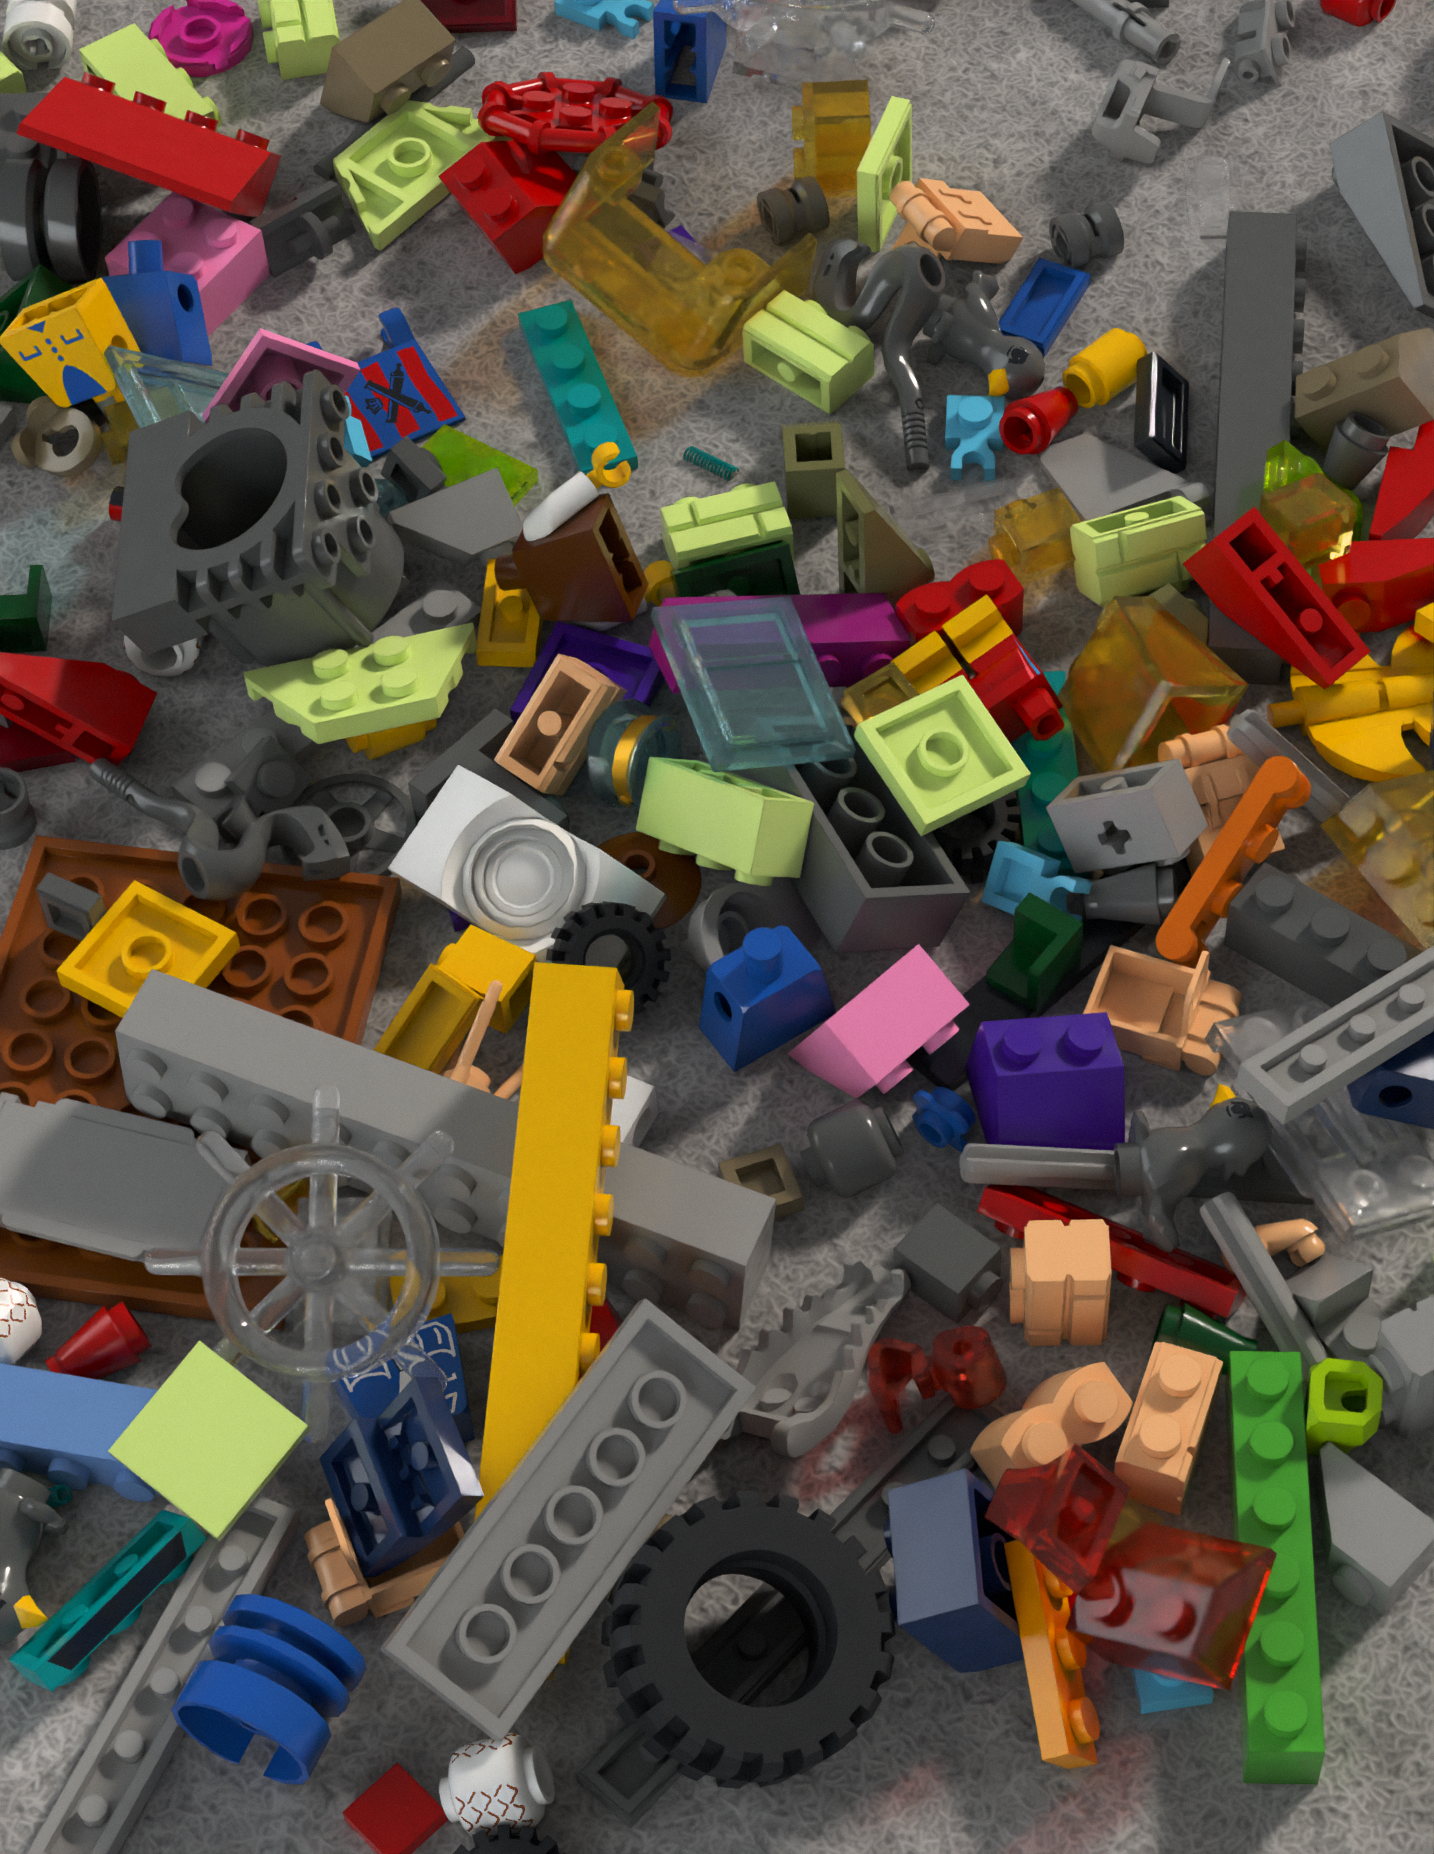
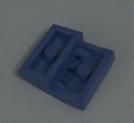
M414 1376L378 1418L355 1417L319 1458L364 1577H377L418 1553L454 1526L485 1496L437 1377Z

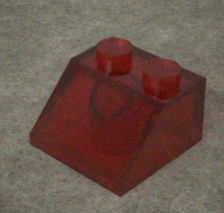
M1147 1522L1090 1560L1065 1629L1106 1662L1230 1691L1277 1553L1268 1547Z

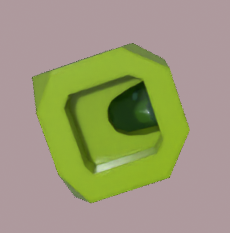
M1325 1358L1310 1367L1304 1400L1307 1454L1319 1456L1320 1449L1328 1441L1345 1454H1348L1356 1446L1363 1445L1378 1431L1382 1411L1383 1379L1365 1362Z

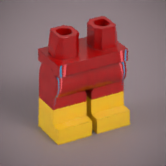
M987 594L942 625L963 662L975 677L969 678L936 631L930 633L890 662L905 687L916 696L963 674L1010 743L1028 731L1036 741H1046L1064 728V722L1059 712V709L1063 706L1041 669L1017 639Z

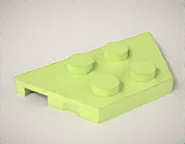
M408 100L398 111L387 115L333 159L335 176L374 248L381 251L450 193L438 177L440 174L481 142L511 141L513 139L506 136H490L485 133L479 126L478 119H473L472 108L457 106L436 107L431 103Z
M467 623L407 637L388 636L379 639L367 647H356L347 650L328 649L316 654L314 657L245 671L243 673L248 695L251 699L256 701L262 697L267 698L273 703L277 717L288 724L299 726L302 734L317 744L440 718L449 702L448 693L457 687L463 676L461 665L465 653L474 654L478 647L473 623Z

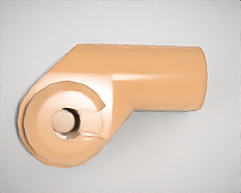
M1303 1218L1260 1224L1254 1227L1271 1257L1286 1249L1290 1261L1297 1267L1306 1265L1325 1252L1324 1242L1315 1233L1319 1228ZM1221 1251L1224 1265L1228 1268V1270L1234 1273L1230 1264L1228 1263L1227 1259Z

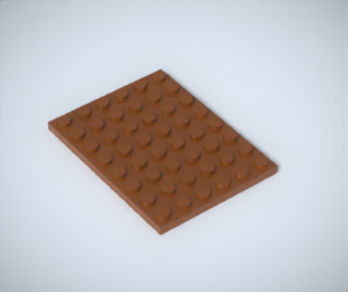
M36 835L0 939V1094L5 1092L17 1095L23 1105L35 1107L38 1101L55 1105L60 1099L67 1098L187 1127L194 1132L195 1139L248 1151L252 1166L204 1277L139 1261H131L0 1227V1278L25 1286L34 1297L105 1305L108 1307H114L123 1301L131 1310L283 1330L323 1181L313 1172L288 1162L284 1164L268 1162L258 1156L252 1149L226 1139L224 1141H213L205 1138L196 1132L192 1126L171 1118L156 1119L149 1117L127 1102L115 1030L122 1017L60 984L56 970L81 941L48 927L36 887L49 872L102 895L106 911H108L135 880L237 933L240 944L239 950L206 989L361 1046L402 895L400 879L397 877L349 872L339 878L304 881L302 871L305 868L302 866L265 862L259 879L250 890L235 898L206 901L195 897L186 888L177 863L179 852Z

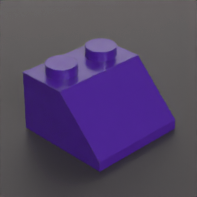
M1107 1012L981 1022L964 1068L986 1144L1114 1151L1115 1143H1125L1124 1064Z

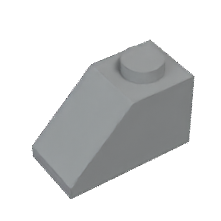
M497 468L392 510L385 518L396 531L401 541L464 565L480 559L483 567H487L488 559H497L498 556L511 555L513 544L516 543L523 529V524Z
M1328 1441L1319 1451L1314 1477L1326 1571L1332 1575L1331 1581L1335 1589L1347 1601L1359 1607H1364L1368 1603L1384 1615L1434 1560V1521Z

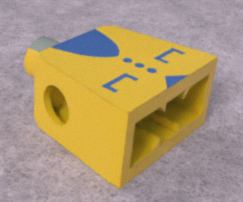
M101 277L22 309L0 336L2 347L56 405L67 408L92 398L108 421L123 416L135 405L136 400L123 381L141 360V351Z

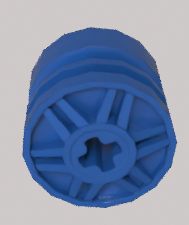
M236 1595L222 1617L225 1626H219L208 1642L212 1655L217 1660L199 1661L171 1711L176 1722L190 1737L215 1755L237 1765L255 1733L275 1741L279 1746L263 1776L284 1784H304L310 1778L332 1736L328 1723L323 1718L339 1717L346 1710L350 1702L348 1692H352L359 1685L367 1670L364 1658L348 1639L328 1624L302 1609L261 1595Z

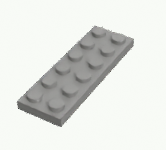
M646 1298L637 1302L379 1650L493 1740H503L630 1564L631 1558L648 1539L756 1387Z

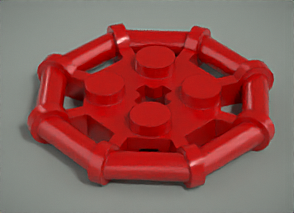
M540 72L535 79L511 84L495 81L487 85L482 92L483 106L477 117L479 126L488 135L509 137L527 145L529 151L533 154L544 155L549 151L595 154L601 160H614L617 153L639 148L658 150L666 146L672 138V127L669 122L673 116V107L662 95L647 96L623 86L622 81L618 78L607 77L603 82L557 78L553 72Z

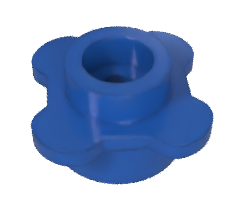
M936 1087L930 1094L923 1090L917 1091L913 1096L917 1110L912 1115L919 1134L933 1146L944 1148L949 1144L962 1153L965 1145L968 1144L964 1139V1135L976 1122L975 1114L969 1104L957 1093L945 1087Z

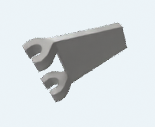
M1088 433L1050 445L1043 452L1034 454V457L1056 490L1080 522L1172 497L1182 496L1202 508L1205 514L1206 527L1211 525V518L1205 513L1202 506L1210 504L1212 496L1202 482L1188 481Z

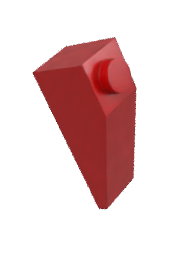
M1255 506L1183 563L1184 567L1220 612L1324 690L1371 652Z
M1434 538L1313 543L1311 577L1356 633L1381 632L1414 620L1417 610L1434 602Z
M0 652V714L90 764H93L98 758H106L118 766L131 752L155 700L156 691L141 684L132 674L116 670L105 663Z

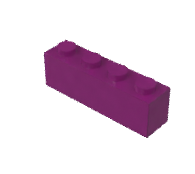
M884 593L663 598L648 645L672 694L861 688L878 681L895 683L898 674L890 662L908 649L911 639Z

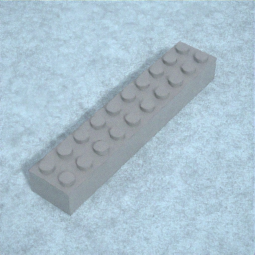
M154 969L150 971L115 1030L127 1102L131 1103L138 1111L156 1119L171 1118L192 1126L196 1132L210 1140L224 1141L226 1139L252 1149L258 1156L268 1162L275 1164L288 1162L313 1172L320 1180L336 1187L349 1185L373 1194L381 1203L397 1210L410 1208L436 1218L441 1225L449 1230L458 1233H468L471 1231L497 1241L504 1248L519 1104ZM620 1142L617 1167H606L603 1193L613 1194L614 1198L612 1230L610 1236H599L597 1263H605L607 1266V1283L622 1288L630 1297L637 1301L646 1298L652 1304L659 1302L686 1312L692 1320L701 1325L712 1328L725 1325L740 1330L769 1265L776 1199Z

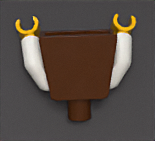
M605 442L594 450L591 457L593 470L586 475L579 471L549 494L524 519L523 529L512 549V554L498 556L496 559L494 572L499 588L503 591L526 588L538 615L547 621H569L602 632L622 622L633 621L635 616L647 611V604L652 601L655 605L661 607L663 598L676 597L670 571L674 570L672 564L665 560L655 561L643 572L610 494L599 495L597 491L602 485L609 488L621 487L630 478L631 468L627 461L621 462L614 469H604L605 465L609 461L614 460L620 453L617 444L614 442Z

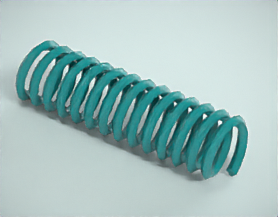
M694 446L688 447L683 454V460H685L687 454L686 461H689V456L692 453L690 463H692L693 459V464L695 465L696 462L697 466H699V461L702 458L700 468H702L704 462L703 469H706V464L709 461L707 471H709L711 465L710 473L716 474L717 470V476L720 473L721 478L724 473V479L727 476V481H730L733 471L736 472L737 470L739 472L738 467L728 464V462L718 459L713 455L711 456V454L701 451Z

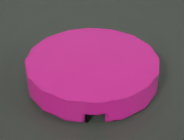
M186 0L187 6L175 10L173 4L164 9L151 23L148 35L149 40L157 39L164 48L169 62L176 69L182 67L189 77H206L222 73L239 64L251 51L254 39L250 18L248 19L245 16L243 8L229 0Z

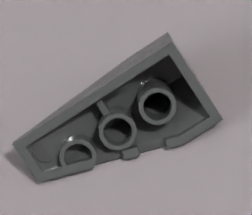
M1382 111L1329 143L1334 164L1332 178L1413 308L1434 319V139Z

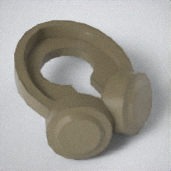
M42 396L32 401L28 406L26 412L28 427L18 432L13 437L11 444L15 459L24 467L34 468L39 466L52 475L71 477L84 472L93 465L102 447V435L96 422L82 411L75 408L60 407L49 396ZM73 428L77 429L79 432L77 445L68 455L59 457L57 447L50 443L48 437L57 433L64 434Z

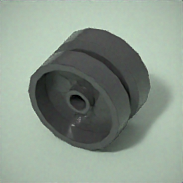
M40 158L6 159L0 175V248L9 277L12 281H20L41 264L50 271L53 267L58 276L64 281H90L95 279L102 245L103 223L99 182L92 162L83 158H59L55 160L48 172Z

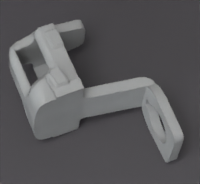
M1223 57L1207 97L1158 84L1156 77L1159 68L1138 60L1137 62L1129 59L1122 60L1116 67L1092 127L1094 138L1108 148V155L1113 160L1123 162V159L1127 158L1146 164L1153 163L1161 141L1157 136L1139 126L1143 115L1147 114L1193 128L1203 127L1218 96L1231 60Z

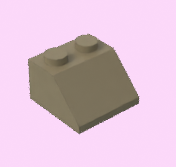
M403 0L332 47L320 104L335 115L367 123L383 112H386L388 115L393 114L408 101L411 93L423 85L433 87L445 78L451 69L450 60L456 39L420 0Z
M1430 327L1397 334L1296 376L1295 420L1325 455L1327 454L1336 423L1345 421L1351 412H1358L1375 419L1390 432L1391 436L1434 420V332Z

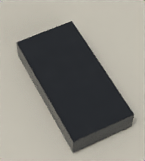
M1153 351L1137 360L1134 446L1156 466L1177 474L1186 469L1189 382L1160 355Z

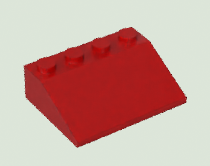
M84 72L81 82L64 77L19 123L16 134L218 209L251 217H258L262 214L281 159V155L267 151L269 139L242 129H238L236 138L216 132L219 121L190 110H187L184 120L164 113L167 105L166 101L135 91L133 101L115 95L113 91L116 83Z

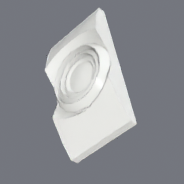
M457 765L388 867L391 873L476 927L535 954L536 961L540 963H552L551 960H546L547 948L553 949L556 939L551 938L555 927L562 928L566 923L563 918L571 911H580L582 905L591 902L603 903V901L624 903L635 906L636 910L646 912L654 918L667 899L665 893L601 849L569 833L511 793L460 765ZM605 935L599 937L590 945L587 951L586 966L613 967L619 971L630 954L629 947L618 936Z

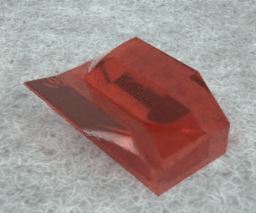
M1075 1443L1062 1455L1046 1465L1025 1469L1007 1468L1001 1477L984 1518L1018 1540L1048 1570L1077 1594L1094 1579L1131 1487Z

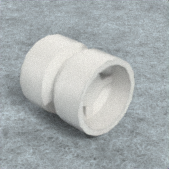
M8 0L2 41L7 58L22 70H36L38 62H49L48 69L62 68L69 61L72 51L74 33L72 29L75 22L77 0Z

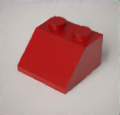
M516 140L481 142L438 176L462 211L515 274L531 268L604 210L600 201L556 151H549L544 155L533 154L529 151L527 145Z

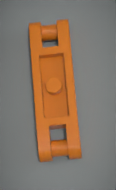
M1274 756L1267 759L1261 766L1158 930L1156 947L1158 952L1168 961L1196 969L1202 951L1209 952L1205 942L1219 918H1227L1229 903L1244 887L1241 883L1255 862L1257 864L1263 862L1274 848L1278 838V830L1276 828L1287 810L1299 808L1309 800L1311 784L1297 765L1288 757Z

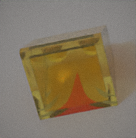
M1114 596L1112 601L1098 616L1097 627L1084 650L1072 662L1068 671L1069 676L1057 697L1097 772L1103 773L1158 763V746L1161 742L1174 740L1177 735L1185 733L1194 735L1210 731L1213 726L1225 725L1249 685L1154 597Z

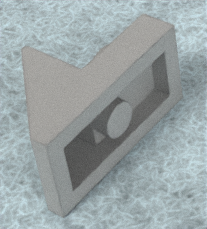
M1324 1253L1285 1277L1284 1280L1329 1357L1363 1361L1369 1366L1368 1358L1375 1351L1380 1322L1388 1318L1369 1297L1373 1271L1367 1265Z

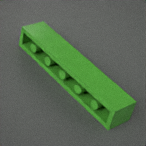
M1230 1351L1225 1382L1243 1783L1318 1785L1325 1755L1301 1352Z

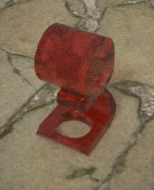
M961 1326L939 1333L933 1340L932 1355L925 1356L921 1346L915 1343L904 1342L894 1338H883L871 1346L866 1358L869 1389L884 1423L892 1434L900 1433L903 1428L899 1393L904 1390L911 1379L916 1383L923 1400L934 1397L935 1391L943 1390L949 1393L955 1405L969 1410L982 1408L993 1403L1002 1395L1007 1387L1008 1378L990 1335L979 1326Z

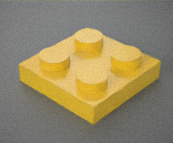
M134 880L56 972L63 987L123 1018L152 969L207 988L239 950L240 944L236 932Z

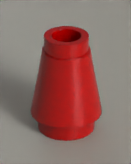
M1059 386L1011 402L1005 408L999 422V432L1004 444L1011 451L1021 455H1034L1043 452L1071 418L1076 415L1078 402L1075 395L1069 389Z
M121 1301L111 1309L103 1305L45 1362L51 1372L100 1380L142 1362L139 1355L151 1348L152 1344L129 1308Z

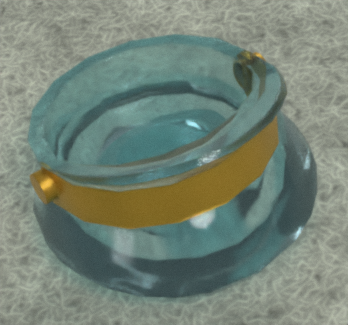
M623 699L603 710L593 723L587 738L586 760L592 787L601 801L615 808L632 806L640 808L649 757L681 759L682 755L681 738L675 721L666 714L657 716L646 704L636 699Z

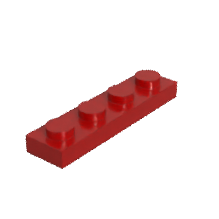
M989 1184L984 1188L976 1212L994 1219L993 1225L997 1230L1018 1239H1024V1227H1027L1028 1222L1033 1220H1061L1064 1226H1069L1071 1220L1103 1219L1105 1224L1109 1225L1111 1269L1118 1272L1117 1279L1131 1288L1144 1292H1154L1157 1288L1181 1298L1179 1303L1181 1307L1186 1303L1213 1319H1217L1219 1315L1228 1318L1241 1306L1246 1296V1292L1235 1273L1227 1268L1179 1248H1176L1171 1253L1161 1251L1154 1245L1145 1243L1143 1233L1031 1186Z

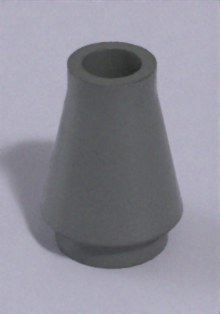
M1351 412L1345 421L1337 422L1320 475L1313 486L1315 491L1330 502L1344 504L1349 494L1389 452L1386 444L1391 437L1390 432L1375 419L1358 412Z
M1156 862L1091 881L1092 885L1089 894H1083L1087 920L1107 919L1162 926L1163 919L1167 918L1178 900L1174 867L1158 868Z

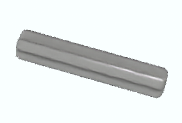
M1247 709L1240 715L1235 714L1229 721L1231 726L1226 733L1228 739L1260 768L1267 759L1274 756L1288 757L1297 765L1311 784V795L1303 807L1334 835L1342 840H1346L1354 835L1359 837L1364 832V824L1368 818L1365 810L1256 711Z
M969 1143L965 1145L959 1157L961 1178L966 1183L1116 1190L1113 1150Z
M1231 1192L1219 1194L1200 1207V1215L1280 1352H1301L1303 1383L1308 1380L1310 1367L1330 1357L1235 1195Z

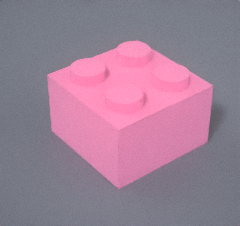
M171 192L105 257L109 276L129 274L128 242L136 240L162 241L164 271L193 275L197 281L208 337L270 275L263 235L260 229L202 202L175 192Z

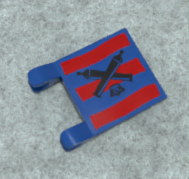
M397 307L379 314V321L384 327L381 330V336L390 349L358 362L360 372L344 393V395L349 397L351 416L361 420L372 460L388 454L390 448L405 436L416 442L466 420L465 415L415 340L402 311ZM313 341L306 344L314 348L323 350L317 341Z

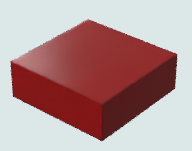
M398 1762L342 1812L345 1821L377 1854H412L449 1820L443 1808Z

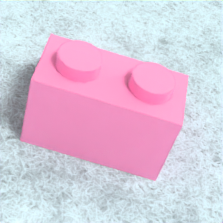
M918 944L788 1052V1054L809 1072L856 1099L875 1085L884 1095L913 1070L906 1059L918 1048L923 1046L930 1055L960 1030L952 1019L970 1004Z

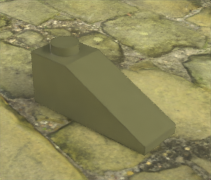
M848 469L836 473L839 591L841 594L884 593L896 613V603L902 596L919 586L935 580L932 562L924 549H915L903 529Z

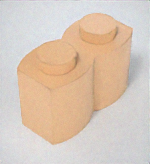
M1105 1362L1093 1363L1058 1373L1041 1382L1030 1393L1022 1410L1001 1416L986 1426L974 1441L970 1454L998 1493L1041 1485L1061 1475L1073 1463L1080 1451L1081 1445L1096 1442L1114 1432L1128 1416L1133 1401Z

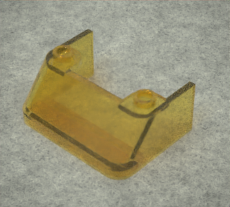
M652 101L591 152L545 229L542 253L545 262L552 270L671 372L682 377L695 378L712 372L743 346L742 330L744 324L761 309L765 311L767 304L783 290L797 298L808 290L818 240L809 233L772 266L768 265L755 253L740 248L721 252L707 265L693 255L627 199L639 187L643 170L655 159L661 108Z

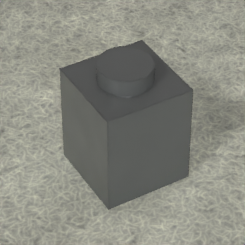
M936 1203L894 1247V1268L906 1271L911 1282L910 1290L956 1324L972 1308L978 1313L986 1310L1001 1290L1003 1280L1000 1278L1001 1247L939 1203Z

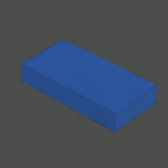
M1039 257L999 320L1002 334L1004 336H1020L1028 339L1037 346L1043 358H1045L1088 289L1091 274Z

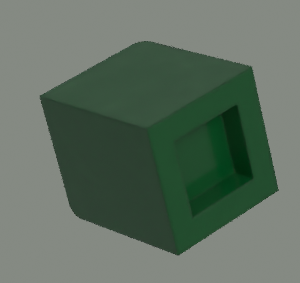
M30 565L27 594L0 595V652L47 651L52 594L43 565Z
M1029 892L1015 908L1013 940L987 969L986 982L1028 1008L1038 1012L1081 961L1083 923Z

